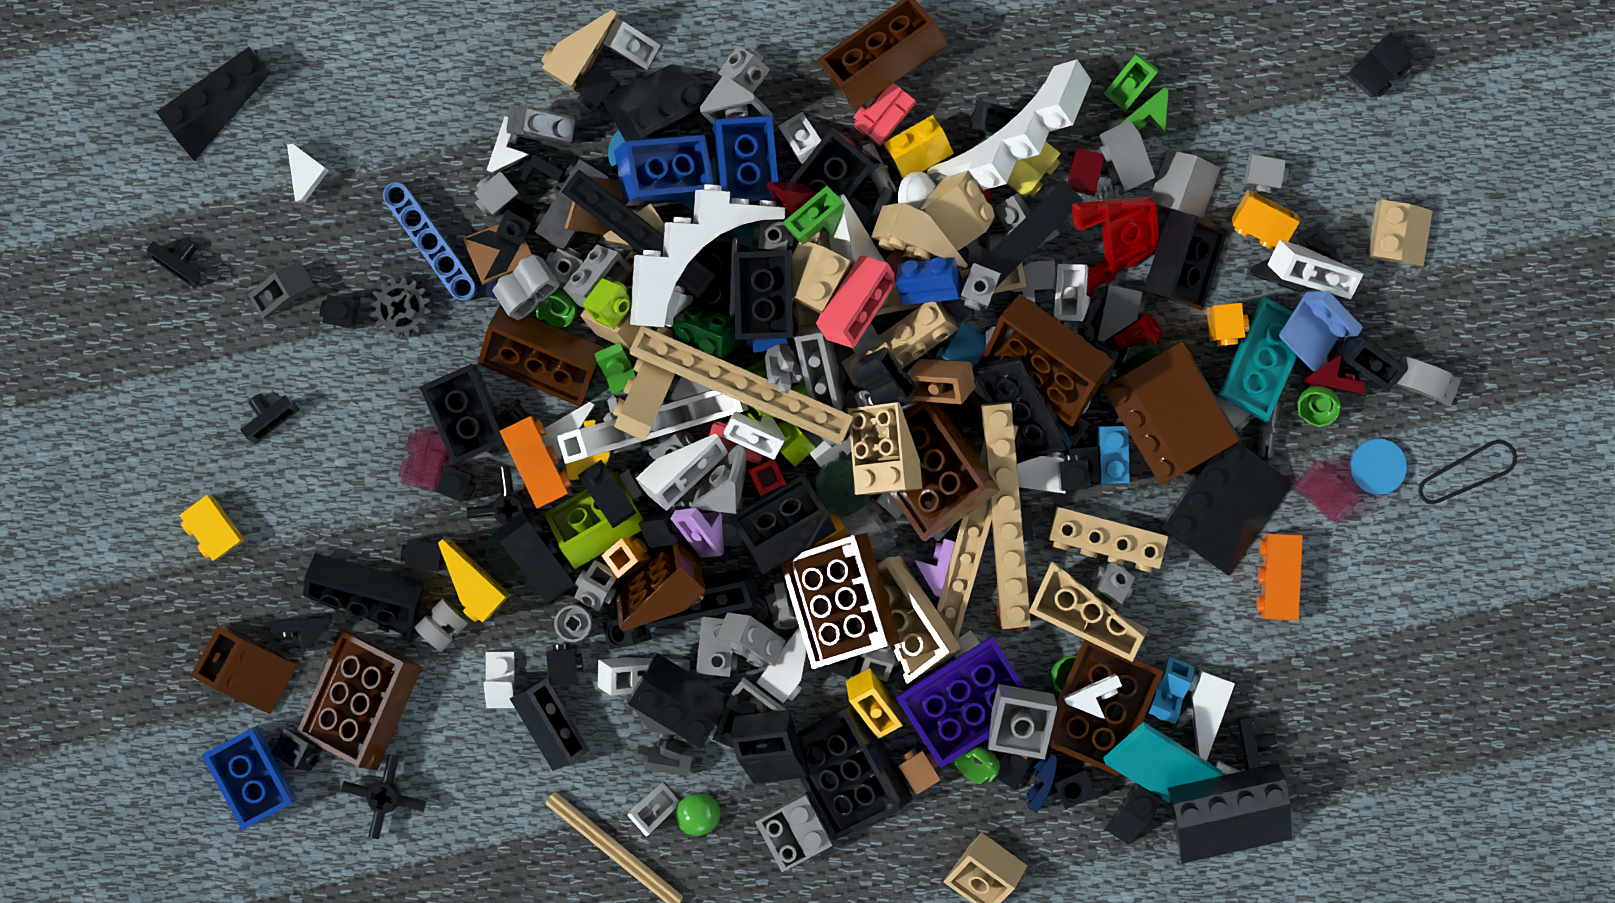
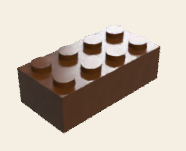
M900 0L817 60L832 84L851 107L856 110L948 44L936 22L916 0Z

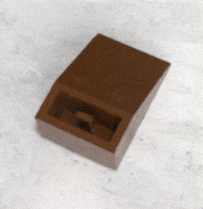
M222 624L217 626L190 676L221 693L271 714L298 664L235 629Z

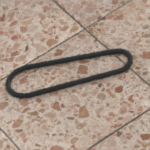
M1504 440L1491 441L1425 478L1419 485V496L1427 504H1437L1502 477L1515 467L1517 461L1516 451L1510 443ZM1495 444H1503L1511 450L1513 461L1507 470L1436 500H1428L1423 495L1422 489L1425 483Z

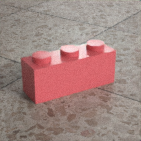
M862 255L859 256L816 322L826 340L851 348L856 346L896 284V276L888 263Z

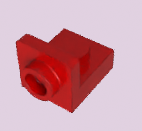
M1144 313L1137 321L1117 333L1113 339L1127 358L1131 360L1160 339L1162 336L1161 327L1156 319L1150 318L1147 313Z

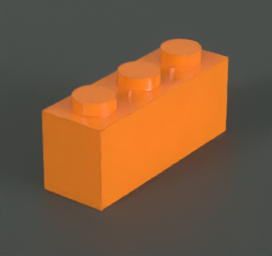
M530 416L500 431L537 509L570 494L568 487L572 486L566 472H560L555 463L559 460V457L553 445L547 446L543 438L547 433L540 419L535 421L534 417Z
M1265 533V539H1260L1259 555L1264 556L1263 567L1258 568V584H1262V596H1257L1256 611L1261 613V618L1299 621L1303 535Z

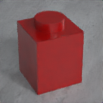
M771 459L748 470L760 496L786 484L775 459Z

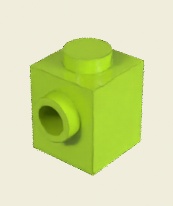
M602 278L582 303V306L596 322L615 329L631 308L632 299L627 294L628 288L617 280L611 282Z

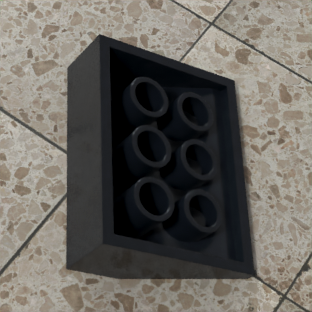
M1236 442L1203 463L1159 528L1229 576L1293 483L1253 452Z
M851 703L797 732L809 777L800 778L834 841L901 810L914 799L881 738H877Z
M1279 763L1167 788L1182 864L1292 839L1291 808L1287 781Z

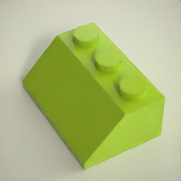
M618 471L611 475L637 513L614 529L587 489L554 507L553 510L544 513L560 549L574 569L609 550L620 539L631 537L641 531L638 523L644 517L619 478Z

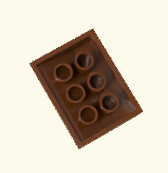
M1021 294L1001 314L980 360L984 363L1024 355L1057 417L1071 427L1075 425L1114 362L1103 351L1096 349L1085 341L1081 335L1071 331L1056 317L1049 315L1039 308L1034 301L1027 299Z
M1183 341L1121 374L1102 387L1160 486L1241 440Z
M919 401L904 416L920 459L922 489L891 492L890 494L922 541H926L978 509L999 492L1000 489L943 406L937 402Z
M868 533L853 535L798 553L781 563L812 669L901 642Z
M682 538L674 545L659 547L650 556L651 560L629 576L617 588L619 628L622 631L685 611L690 605L696 606L705 596L704 592L706 589L700 556Z
M340 630L296 733L359 768L378 771L422 666Z
M1084 639L1058 698L1057 711L1048 746L1119 776L1120 773L1105 764L1103 757L1142 724L1164 671L1135 658L1131 662ZM1113 674H1116L1122 686L1116 688L1117 694L1103 700L1101 696L1096 697L1105 719L1066 704L1063 696Z

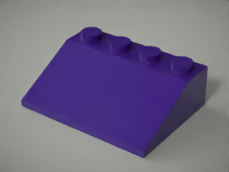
M991 636L896 696V699L936 762L942 768L989 738L991 714L998 684L1023 689L1025 687L994 637Z

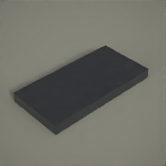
M1024 355L984 362L973 366V375L989 403L1011 402L1013 425L1018 426L1015 437V450L1020 459L1070 449L1072 442Z

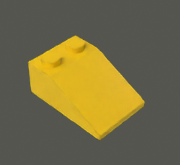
M449 537L442 539L438 544L460 602L466 607L463 612L474 622L477 620L481 622L488 620L511 594Z

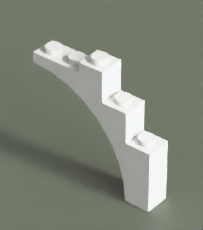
M1078 60L1054 66L1046 82L1035 97L1008 124L969 151L930 167L926 174L930 176L936 185L943 178L969 170L973 179L977 181L983 190L1007 184L1016 161L1040 155L1050 131L1074 124L1090 85V77Z
M704 184V190H695L693 224H691V218L674 217V223H665L663 257H660L661 251L643 250V256L634 255L630 325L664 327L668 303L675 284L687 264L705 245L720 234L742 224L759 220L785 219V208L776 207L777 201L760 200L759 206L749 205V199L732 198L731 203H729L730 192L721 191L722 186Z
M714 390L665 404L660 407L646 440L732 415L734 411L739 413L749 409L747 404ZM617 419L557 436L565 464L644 440L615 428L614 425Z

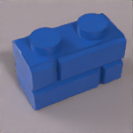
M936 257L932 260L917 262L910 260L898 264L895 281L903 305L960 299L962 277L955 257Z

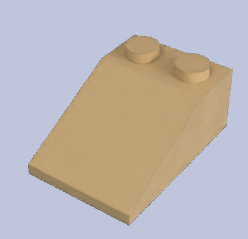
M610 10L557 43L554 49L549 47L541 61L544 63L542 69L545 73L576 92L575 88L585 78L605 46L603 43L616 18L619 19L617 13Z

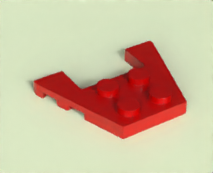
M1151 197L1072 204L1074 226L1079 231L1102 222L1105 262L1088 269L1087 296L1091 297L1096 293L1094 291L1096 287L1103 282L1109 284L1116 279V273L1126 266L1129 268L1133 267L1153 253L1158 247L1159 234L1156 202Z

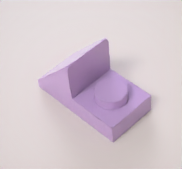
M697 508L674 511L670 519L700 558L723 555L724 541L721 512L701 513Z
M943 538L942 544L936 543L932 558L937 560L936 565L914 559L932 592L939 597L942 593L955 541Z

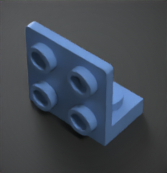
M1329 291L1306 292L1279 334V337L1312 371H1317L1338 337L1358 336L1363 326Z

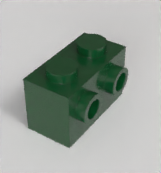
M691 303L673 319L674 340L723 360L739 346V340H736L735 319Z

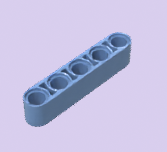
M394 182L388 184L383 192L385 203L451 295L461 301L473 299L478 289L475 280L412 192L401 183ZM396 189H402L404 191L403 201L394 204L391 200L392 192ZM412 212H419L421 215L420 223L415 227L409 226L407 222L408 215ZM428 235H435L438 239L437 246L432 250H427L424 246V240ZM450 257L454 261V268L451 272L444 273L440 268L441 261ZM467 280L471 285V290L467 295L460 296L457 292V285L459 282Z

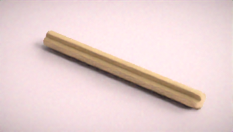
M557 792L552 793L546 800L548 807L664 902L680 903L682 901V894Z

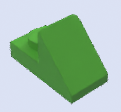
M1136 53L1104 92V95L1122 110L1126 111L1159 70L1140 54Z
M1164 87L1120 123V125L1130 120L1139 131L1148 124L1145 120L1148 117L1162 134L1166 127L1168 90Z
M826 186L783 223L802 245L821 229L832 237L845 204Z
M621 342L594 353L596 361L608 381L612 394L624 390L629 377L636 378L637 372L633 370L634 366Z

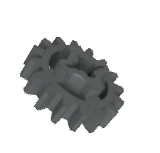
M393 277L390 280V286L383 282L380 284L383 289L381 293L373 292L377 297V301H372L369 305L376 307V311L370 313V317H378L379 320L375 324L377 328L385 326L383 334L388 335L391 331H394V338L399 339L401 332H404L406 338H410V330L420 333L421 329L418 325L420 323L426 325L429 323L424 316L425 314H432V311L426 308V304L432 301L430 298H423L427 291L425 288L416 289L418 286L417 281L414 280L408 285L406 277H402L400 283ZM405 289L399 296L392 297L388 295L394 290ZM414 296H416L419 303V312L414 310L412 301ZM405 301L404 307L407 308V311L405 313L400 312L397 315V308L394 307L395 303ZM383 304L387 306L389 313L386 319L382 310ZM410 319L413 321L407 326L397 327L401 320Z

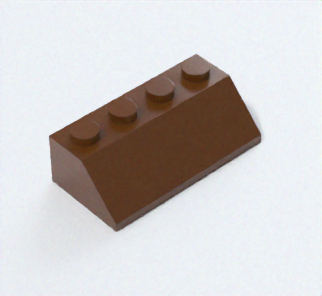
M500 304L488 325L477 364L582 407L599 367L594 353L605 348L530 316L516 320L509 317Z

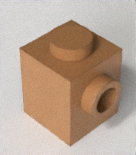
M912 748L900 756L902 761L898 763V766L916 795L940 781V777L935 771V768L939 765L931 752L925 754L922 749L916 751L915 748Z

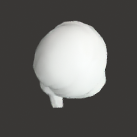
M911 172L901 181L898 191V203H905L920 210L937 185L924 172Z

